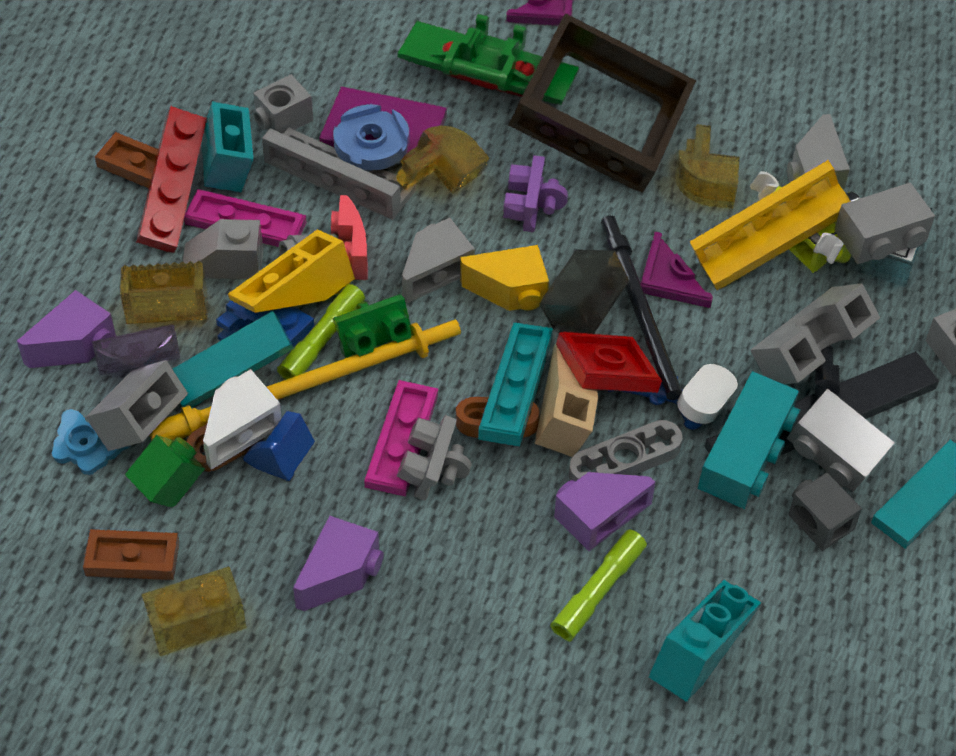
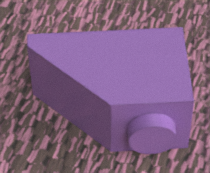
M75 290L19 338L17 344L23 363L29 368L88 363L98 353H104L110 348L113 340L116 338L111 314Z
M588 472L577 481L570 480L559 489L556 494L554 518L590 551L652 504L655 481L649 476Z
M329 516L293 587L296 608L306 611L363 589L368 576L375 577L383 561L384 552L379 550L378 532Z

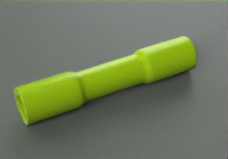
M347 284L327 307L326 313L307 336L298 342L294 349L277 367V372L282 378L289 379L305 373L317 359L321 349L337 331L333 318L357 310L356 305L365 301L364 293L357 286Z
M630 529L623 533L606 554L603 563L580 592L569 600L552 621L550 626L554 633L568 642L574 639L593 615L596 606L620 576L628 571L647 547L645 539L639 533Z

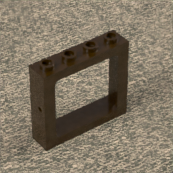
M565 13L508 126L635 191L643 193L657 171L697 80ZM564 57H572L656 100L660 104V111L641 152L542 102Z

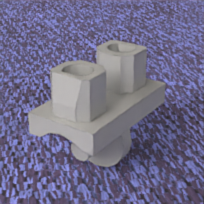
M445 415L440 424L418 418L413 425L408 444L426 450L427 454L426 457L407 450L400 464L397 477L416 486L414 497L426 500L430 487L437 484L440 474H443L442 483L448 486L454 484L455 478L462 479L469 475L472 464L463 455L464 447L459 444H453L451 451H447L457 419Z

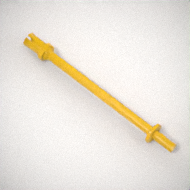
M456 319L423 331L418 323L410 324L412 333L410 339L399 343L392 341L374 348L373 352L366 355L358 356L356 354L266 387L279 400L416 351L421 358H426L429 353V345L460 335L461 329ZM190 405L182 407L181 413L165 418L149 435L151 441L156 435L174 440L176 437L183 439L190 436L192 432L208 423L211 406L202 410L191 408Z

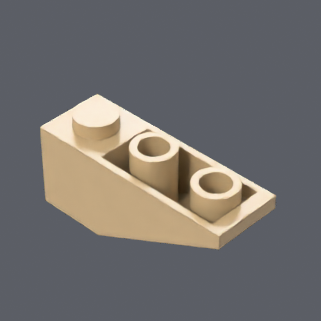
M556 344L552 351L535 444L573 457L593 431L598 392L597 389L581 388Z

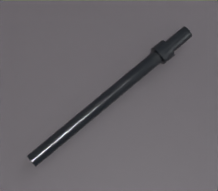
M612 215L605 216L601 220V225L607 238L605 246L608 255L612 261L616 262L655 368L662 380L661 384L668 400H677L682 393V389L631 260V246L627 237L621 234L616 218Z

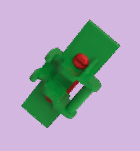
M478 14L476 17V27L468 28L466 34L416 21L398 52V58L442 71L443 74L468 81L474 85L521 97L543 56L523 51L526 40V27L515 25L513 39L508 38L507 41L488 35L489 17ZM561 62L542 101L562 105L579 72V67Z

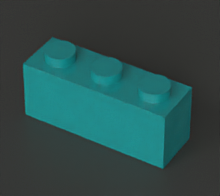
M752 371L702 467L697 489L742 509L746 508L752 495L760 497L769 477V473L764 472V469L768 462L774 465L777 463L785 441L781 440L780 437L784 430L792 432L801 410L794 407L799 391Z

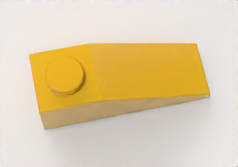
M317 229L229 292L228 296L231 301L254 313L326 301L331 296L339 293L355 277L344 242Z

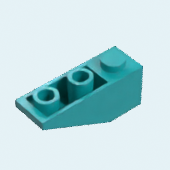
M723 580L666 636L648 677L687 702L706 682L762 602L750 596L742 587L732 585Z

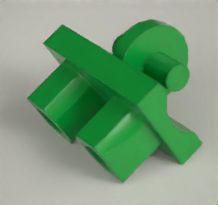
M401 294L371 305L366 301L358 303L356 305L357 310L333 318L340 340L341 352L345 358L355 354L363 356L373 352L377 346L391 341L399 343L410 339L412 336L405 298Z

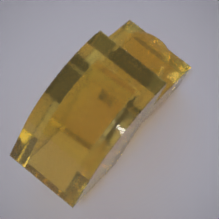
M696 124L694 139H687L685 151L679 150L675 172L677 186L687 198L705 206L733 209L738 187L740 157L709 153L711 126Z
M434 126L424 130L416 147L401 159L402 166L396 180L406 190L434 172L447 189L454 194L479 177L490 158L477 142L464 131L450 126Z

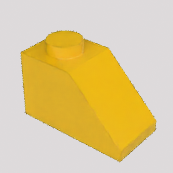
M538 245L460 257V282L463 288L508 311L517 309L529 311L539 306L547 305L549 279Z

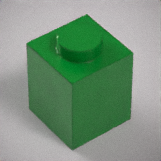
M156 435L125 473V476L150 502L173 508L205 468L194 458L197 452L188 442L179 437L171 440Z

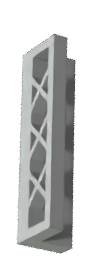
M289 127L283 134L270 128L262 137L265 163L336 195H348L352 202L393 220L416 191L415 183L383 169L367 172L341 160L334 147Z

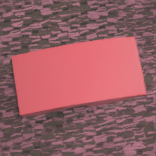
M340 195L339 211H332L331 234H338V239L344 242L355 280H368L367 242L364 225L357 208L349 196Z

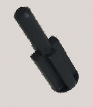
M829 345L821 350L826 361L815 369V394L818 398L827 389L836 396L840 393L839 365H833V347Z

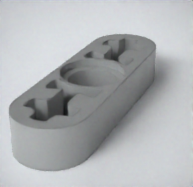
M658 420L581 450L571 458L569 479L577 481L588 473L587 471L581 473V466L585 465L590 470L596 469V473L636 475L677 457L680 452L682 432L673 422ZM656 436H660L663 440L670 439V444L665 446L662 441L655 443ZM649 447V452L647 455L645 449ZM627 449L634 452L637 459L632 463H622L615 458L614 454L618 450ZM603 457H606V463L602 464Z

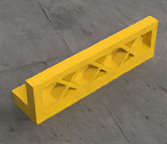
M827 160L691 240L690 244L702 268L716 290H719L836 222L841 204L851 201L839 185L834 167Z

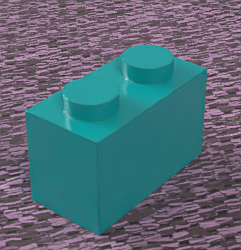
M212 101L201 142L204 186L242 192L254 160L249 108Z

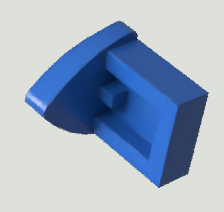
M287 411L267 440L252 445L243 457V460L258 470L290 481L294 476L295 470L315 443V440L301 414Z

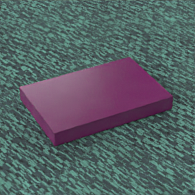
M341 86L319 137L320 142L334 147L333 131L335 126L337 128L341 123V116L346 111L361 105H380L381 111L392 114V110L400 113L408 124L409 146L407 158L400 164L428 169L447 118V107ZM372 134L365 136L366 140L378 139L374 138Z

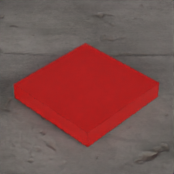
M559 332L556 346L582 389L658 393L662 380L633 337Z

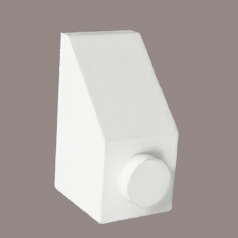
M251 369L238 377L229 378L220 388L215 390L203 439L206 463L211 470L271 434L281 420L280 402Z

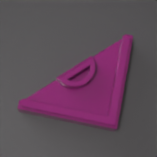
M528 0L526 4L517 9H508L506 23L559 26L565 13L572 16L573 0Z
M655 232L641 280L644 293L711 308L712 294L705 292L695 280V274L679 254H674L664 242L662 233Z

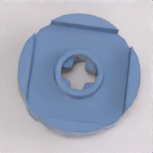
M368 104L357 106L346 111L341 116V123L337 128L336 126L334 128V147L339 158L367 172L391 167L404 162L407 158L409 127L405 118L394 110L390 114L381 111L380 105ZM372 134L374 138L378 139L366 140L365 136Z

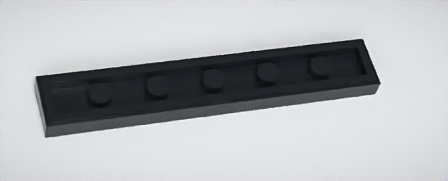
M915 351L841 382L838 397L867 419L935 390L939 380ZM816 394L795 402L794 407L801 410L795 426L819 399ZM785 430L780 437L781 440L785 441L780 455L795 449L793 443L786 439L790 432ZM719 434L706 439L705 448L709 453Z

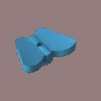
M69 409L62 413L61 424L57 430L58 436L54 439L52 456L58 463L64 464L71 461L78 465L83 474L91 475L106 466L108 460L115 459L123 450L130 446L108 451L90 423L86 422L83 415L79 411Z

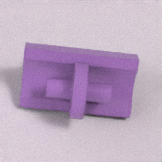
M533 156L532 167L511 164L508 190L527 192V195L506 193L503 218L524 221L523 231L535 232L539 206L543 208L545 214L551 215L555 210L566 206L568 200L567 190L559 185L558 180L549 179L547 183H543L542 174L545 157Z

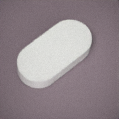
M707 364L702 366L685 386L678 398L677 405L680 412L687 419L695 423L708 424L713 422L737 389L738 383L735 376L729 370L719 365Z

